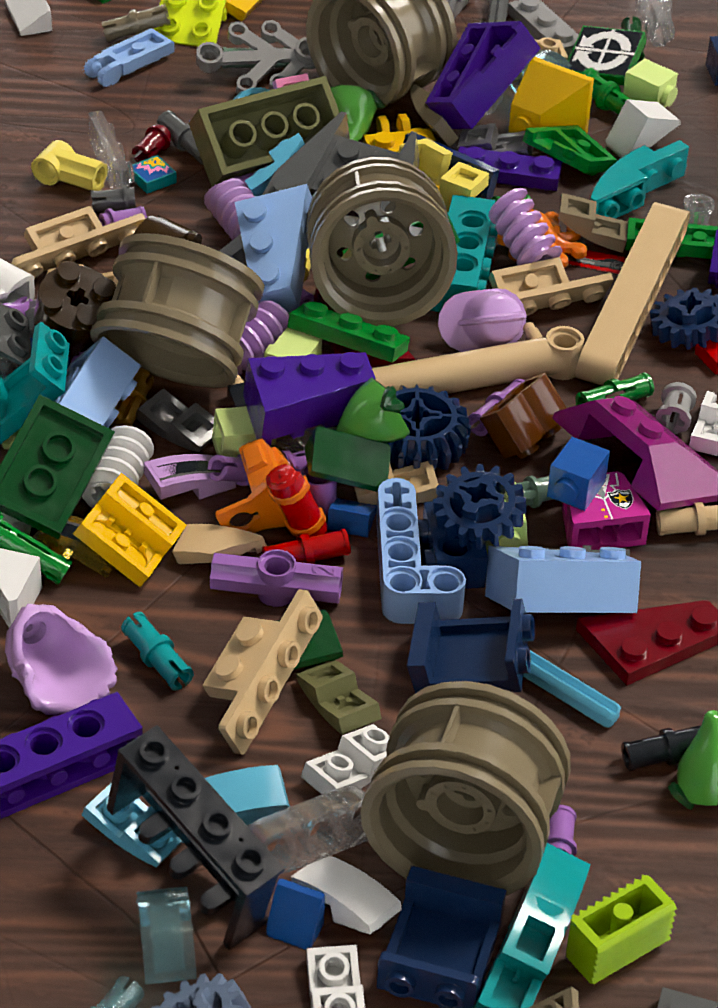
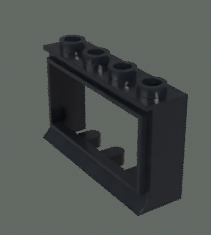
M158 725L119 749L106 809L111 815H114L139 797L143 796L157 813L141 823L138 839L144 844H152L173 830L187 846L186 849L171 859L168 868L169 875L174 879L180 880L203 865L218 882L201 896L199 903L200 911L205 915H213L233 900L236 902L223 940L225 947L228 950L232 949L268 922V917L265 913L279 874L285 871V868Z

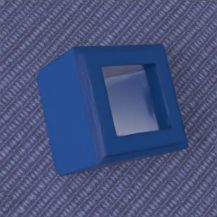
M337 498L328 509L327 530L340 531V529L345 528L347 534L368 538L377 513V505Z
M279 878L268 917L266 934L269 937L305 950L312 948L324 925L325 894Z

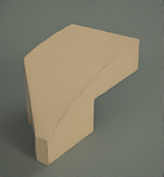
M187 524L172 553L178 564L212 563L214 553L239 556L246 552H256L258 554L262 552V546L267 545L263 536L242 529L212 524Z

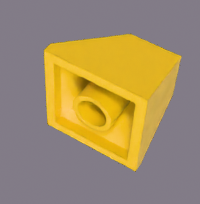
M534 56L529 62L512 100L508 133L522 132L526 128L578 125L588 134L594 78Z

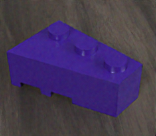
M521 21L468 23L425 103L432 111L442 116L451 129H473L541 48Z
M366 352L248 358L243 398L256 439L262 438L271 446L273 439L290 434L295 439L304 436L305 429L323 424L325 428H330L338 425L345 407L355 392L371 377L374 380L376 379Z

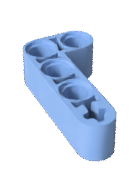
M391 478L383 481L378 488L376 519L383 615L394 623L414 624L418 602H436L440 620L459 619L462 616L466 584L464 574L452 566H421L416 490L414 485L401 478Z

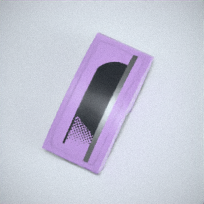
M182 454L144 462V474L161 500L190 490L194 491L198 499H203L236 488L235 481H214L209 477V473H221L220 470H208V463L213 457L212 455Z

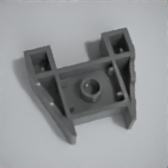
M341 111L275 171L262 195L308 184L311 196H313L321 183L336 169L354 160L368 157H391L408 162L419 169L417 132L411 131L401 152L397 153L351 140L347 114ZM382 201L380 205L381 209L385 211V207L391 201ZM350 211L347 216L359 217L354 211ZM382 231L375 232V236L378 235V234H381V233H383V232H382Z

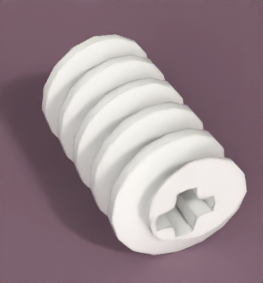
M127 425L116 426L111 429L115 431L113 439L82 495L91 508L97 504L120 473L124 474L138 486L139 480L144 474V462L149 461L154 454L153 442L144 431Z

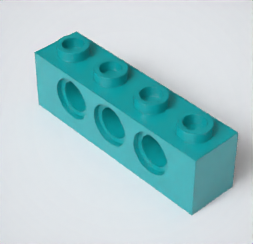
M452 195L448 214L460 239V242L456 244L458 252L456 272L450 288L441 301L430 311L440 312L444 303L453 295L467 291L485 290L487 288V280H489L488 277L490 276L492 258H494L496 237L498 235L495 228L496 224H493L488 217L495 200Z

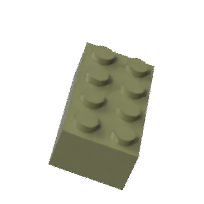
M326 76L200 108L188 124L210 184L213 187L215 184L234 178V176L254 173L264 166H269L273 163L269 151L275 148L281 141L290 139L299 133L304 144H306L340 112Z

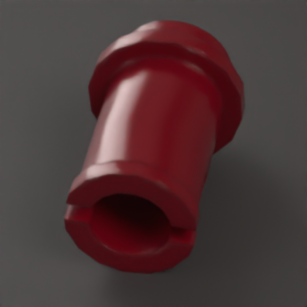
M160 124L150 126L146 130L145 137L132 149V155L141 150L134 159L137 162H141L156 156L160 150H166L171 143L170 131L167 127Z

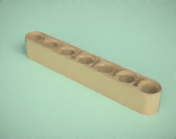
M657 202L653 203L582 349L575 372L577 379L601 386L607 380L619 379L684 239L689 224L690 211Z

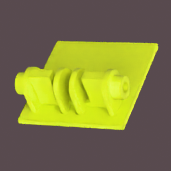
M161 0L159 6L165 4L169 14L170 25L154 28V30L173 41L174 44L198 47L204 42L217 43L221 21H226L227 19L226 0Z

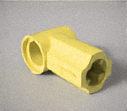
M60 140L52 141L31 164L32 173L39 182L50 186L58 181H62L90 191H100L104 187V182L108 175L107 164L76 154L69 144Z

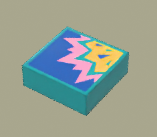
M158 155L128 166V177L147 194L177 182V172Z

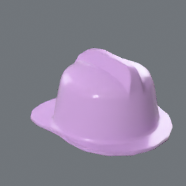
M494 288L467 291L453 295L444 303L439 313L438 328L441 337L450 347L463 352L517 342L524 332L523 326L526 324L527 315L520 299L506 289Z

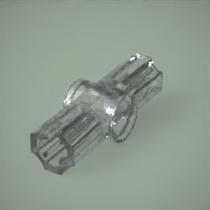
M636 0L635 15L643 24L646 39L650 40L655 47H663L670 40H673L675 27L672 21V0Z

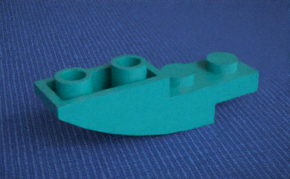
M680 140L656 151L644 145L619 159L602 175L594 187L590 200L597 201L596 214L616 219L644 206L646 193L685 175L689 146Z
M547 843L537 874L526 886L508 926L509 930L474 1008H529L533 1005L569 926L591 864Z

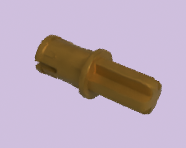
M139 368L133 378L137 382L136 387L124 401H118L115 409L119 413L111 424L112 428L133 425L137 417L136 412L147 401L146 396L154 383L153 376L149 377L146 382L150 374L148 370Z

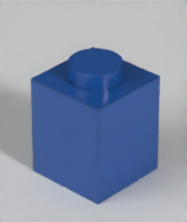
M571 437L551 464L547 497L585 511L606 482L610 451Z

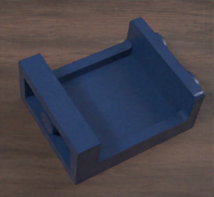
M513 599L511 616L440 620L436 602H418L407 663L415 694L425 687L456 681L489 684L512 693L521 692L523 675L531 671V655L527 643L528 641H534L535 638L534 618L532 614L526 615L523 599Z
M411 865L406 879L405 899L402 910L399 913L387 950L381 952L378 960L377 988L388 991L397 997H411L434 1003L441 1008H474L481 992L503 922L507 890Z

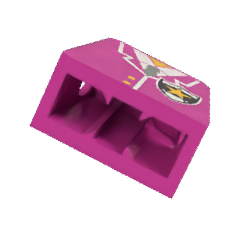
M618 471L608 472L606 482L585 511L562 503L568 546L582 548L583 545H591V550H600L601 547L623 548L646 545L651 514L636 491L631 488V484L623 473Z

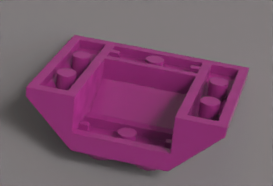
M615 396L614 398L593 400L554 413L552 419L571 436L580 440L616 436L643 459L631 488L657 511L690 506L698 502L709 503L718 501V470L656 420L637 402L623 396Z

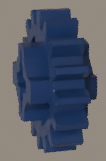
M697 287L686 290V292L679 289L676 296L673 297L672 295L665 294L663 295L664 302H654V309L650 310L653 336H659L660 343L671 341L672 348L684 344L687 350H691L696 344L705 348L709 340L718 343V294L712 296V289H707L703 293H699Z
M483 464L477 465L476 472H469L463 466L461 467L460 477L457 478L454 475L448 474L446 475L447 486L438 485L436 487L437 498L433 499L436 526L438 529L444 528L445 538L448 540L459 536V546L461 547L466 546L469 541H475L476 548L482 549L484 541L488 540L497 547L499 546V536L503 535L506 538L512 539L514 537L513 527H522L524 524L523 514H526V498L523 494L522 484H514V475L512 473L501 477L499 466H495L490 472H484Z

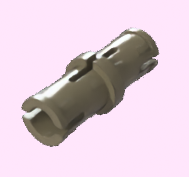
M161 4V6L137 12L136 9L131 10L129 15L102 21V27L105 28L103 31L107 42H111L125 36L138 35L151 28L170 25V19L168 18L169 14L165 4Z

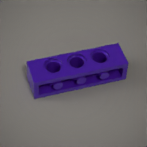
M118 692L100 699H94L83 706L61 715L50 717L44 722L0 739V819L114 771L118 750L143 734V727Z

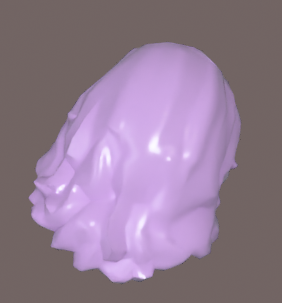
M27 604L26 607L20 609L14 622L7 630L5 654L12 671V677L20 681L25 695L29 698L32 708L36 711L55 716L83 706L94 699L110 695L109 689L114 687L117 682L115 672L118 669L114 664L111 648L107 646L106 641L95 636L84 625L69 618L55 606Z

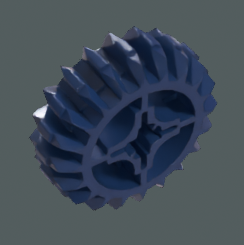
M417 384L414 388L408 389L400 385L399 390L396 391V398L405 405L400 414L410 434L404 439L387 443L390 445L391 467L395 466L399 469L413 465L414 469H418L421 466V462L428 461L430 465H433L435 471L437 467L447 470L450 463H458L460 456L466 453L471 433L467 408L460 406L459 398H449L447 391L435 392L433 385L428 389L419 388Z

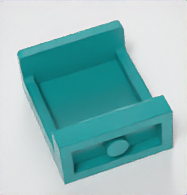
M39 322L34 327L31 357L5 379L0 377V444L22 427L39 394L55 401L65 392L70 344L59 331L50 329L43 322Z

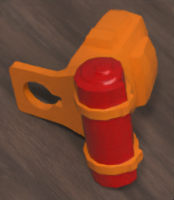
M262 438L239 447L252 493L246 499L216 511V518L221 526L242 529L252 533L264 529L286 527L296 540H298V535L308 533L309 537L327 532L326 516L322 507L318 508L309 490L310 484L306 475L302 476L301 472L296 471L276 447L271 448ZM246 512L253 514L258 512L247 525L240 527L230 523L231 518L238 513Z

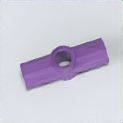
M281 549L266 551L259 558L214 553L211 564L210 589L258 594L261 602L272 607L288 605L299 589L308 590L314 601L339 603L342 590L343 567L296 562L291 553Z

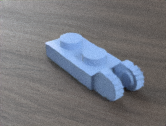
M151 28L102 50V53L93 56V58L85 62L83 70L90 78L96 77L98 79L97 82L102 86L114 85L122 75L133 73L139 68L174 53V42Z

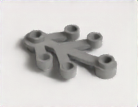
M267 20L262 24L261 38L248 30L247 25L242 22L230 24L228 28L229 41L236 45L244 43L253 50L223 52L222 48L214 42H204L196 50V64L206 73H213L220 66L256 64L246 75H242L237 79V94L249 89L243 88L242 85L256 88V85L278 63L290 62L281 73L271 76L269 90H273L272 82L275 79L296 76L303 69L315 68L311 56H308L310 52L307 37L298 40L283 30L280 24L274 20ZM267 30H273L275 33H268ZM234 32H241L242 34L237 35ZM278 41L287 49H276L269 43Z

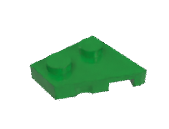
M578 125L526 128L522 139L526 144L588 175L606 172L617 162L614 156Z

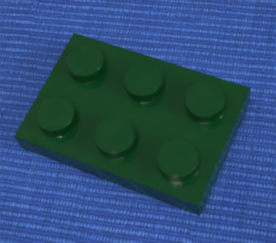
M39 394L0 465V511L59 540L110 445L115 431Z

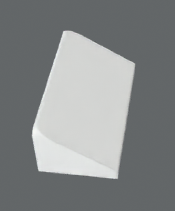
M5 0L20 36L52 31L51 10L46 0Z

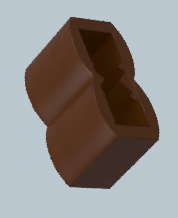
M542 373L528 378L515 387L504 399L488 409L480 417V420L504 459L515 455L519 459H523L540 447L537 442L541 438H548L562 429L552 417L556 411L566 409L567 407L547 374Z

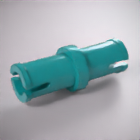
M143 612L133 613V617L138 622L137 626L128 616L121 625V631L139 649L141 660L148 667H154L172 690L182 689V685L176 680L178 677L185 685H188L194 676V671L175 652L172 640L167 635H161L147 620Z

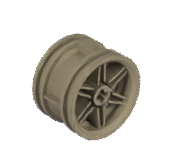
M313 0L308 11L306 22L307 43L311 59L319 76H326L330 87L353 85L366 90H372L383 101L385 107L401 99L414 84L422 88L438 80L457 45L455 20L447 0Z
M368 157L354 160L330 174L312 196L306 221L311 270L314 283L323 300L335 312L355 314L360 316L364 322L376 326L388 325L392 327L409 323L425 315L441 301L454 278L458 252L444 199L436 184L423 171L408 162L391 157ZM391 201L385 207V211H383L380 207L381 202ZM350 211H354L359 217L347 216ZM419 221L423 224V228L410 225ZM382 231L383 237L376 238L375 232ZM339 248H349L342 257L338 256L337 250ZM408 257L415 259V264L412 267H403ZM366 273L380 276L375 280H370L366 278Z
M150 233L133 234L125 237L120 243L119 256L115 259L112 267L113 274L117 278L118 283L112 301L104 302L97 311V322L92 326L90 332L93 342H97L104 336L141 365L140 368L148 370L151 375L170 381L206 388H222L234 384L238 375L237 367L241 364L244 350L239 343L246 322L256 317L259 308L258 301L262 299L265 285L261 278L240 261L199 243Z
M470 681L443 682L425 687L411 696L398 713L396 723L388 739L386 747L387 757L383 759L374 771L370 785L363 798L360 810L361 822L369 844L387 865L406 879L412 865L507 890L506 896L525 887L537 874L550 836V818L558 810L571 772L570 752L563 735L552 720L535 705L512 692L489 684Z

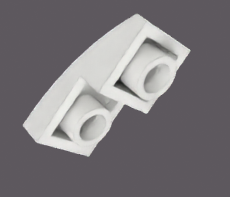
M374 724L342 735L338 750L307 761L301 777L332 804L342 800L370 784L374 771L383 759L387 757L386 747L389 735Z
M324 853L291 876L292 882L325 894V903L331 907L333 922L360 932L373 933L402 910L401 902L376 880L354 866Z
M357 945L307 948L306 962L311 1008H365L363 985L360 984Z

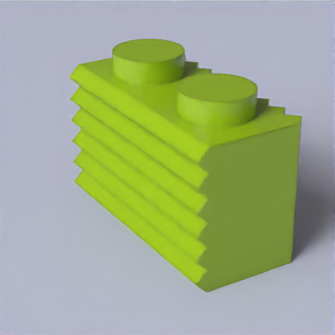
M642 874L641 880L634 879L633 884L626 883V889L619 888L618 893L611 892L610 897L603 896L602 902L595 901V906L588 905L587 911L580 910L579 915L572 914L565 956L590 984H595L671 939L672 922H674L673 916L676 915L675 910L677 909L675 902L649 875Z

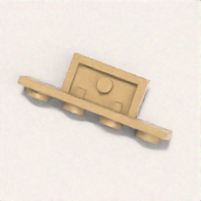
M91 206L26 228L24 237L32 252L15 257L11 264L36 278L48 269L58 268L62 262H75V260L88 255L90 257L101 255L108 248L119 245L125 237L133 235L137 227L146 218L143 213L102 226Z
M560 257L494 270L488 277L492 289H506L515 294L523 303L527 316L533 314L538 309L550 307L551 310H558L575 301L595 302L605 296L614 281L611 273L569 281Z
M299 589L280 621L243 617L202 685L209 697L233 700L219 723L218 729L235 754L244 755L274 702L278 699L293 669L299 663L300 657L312 636L319 628L323 617L308 590Z

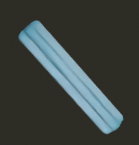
M530 650L531 671L524 674L523 677L605 728H610L618 720L621 711L618 703Z

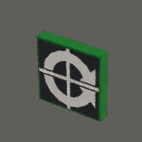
M583 25L565 68L578 73H582L587 68H594L598 71L599 76L606 81H614L618 85L624 86L626 72L637 64L647 41L646 32Z

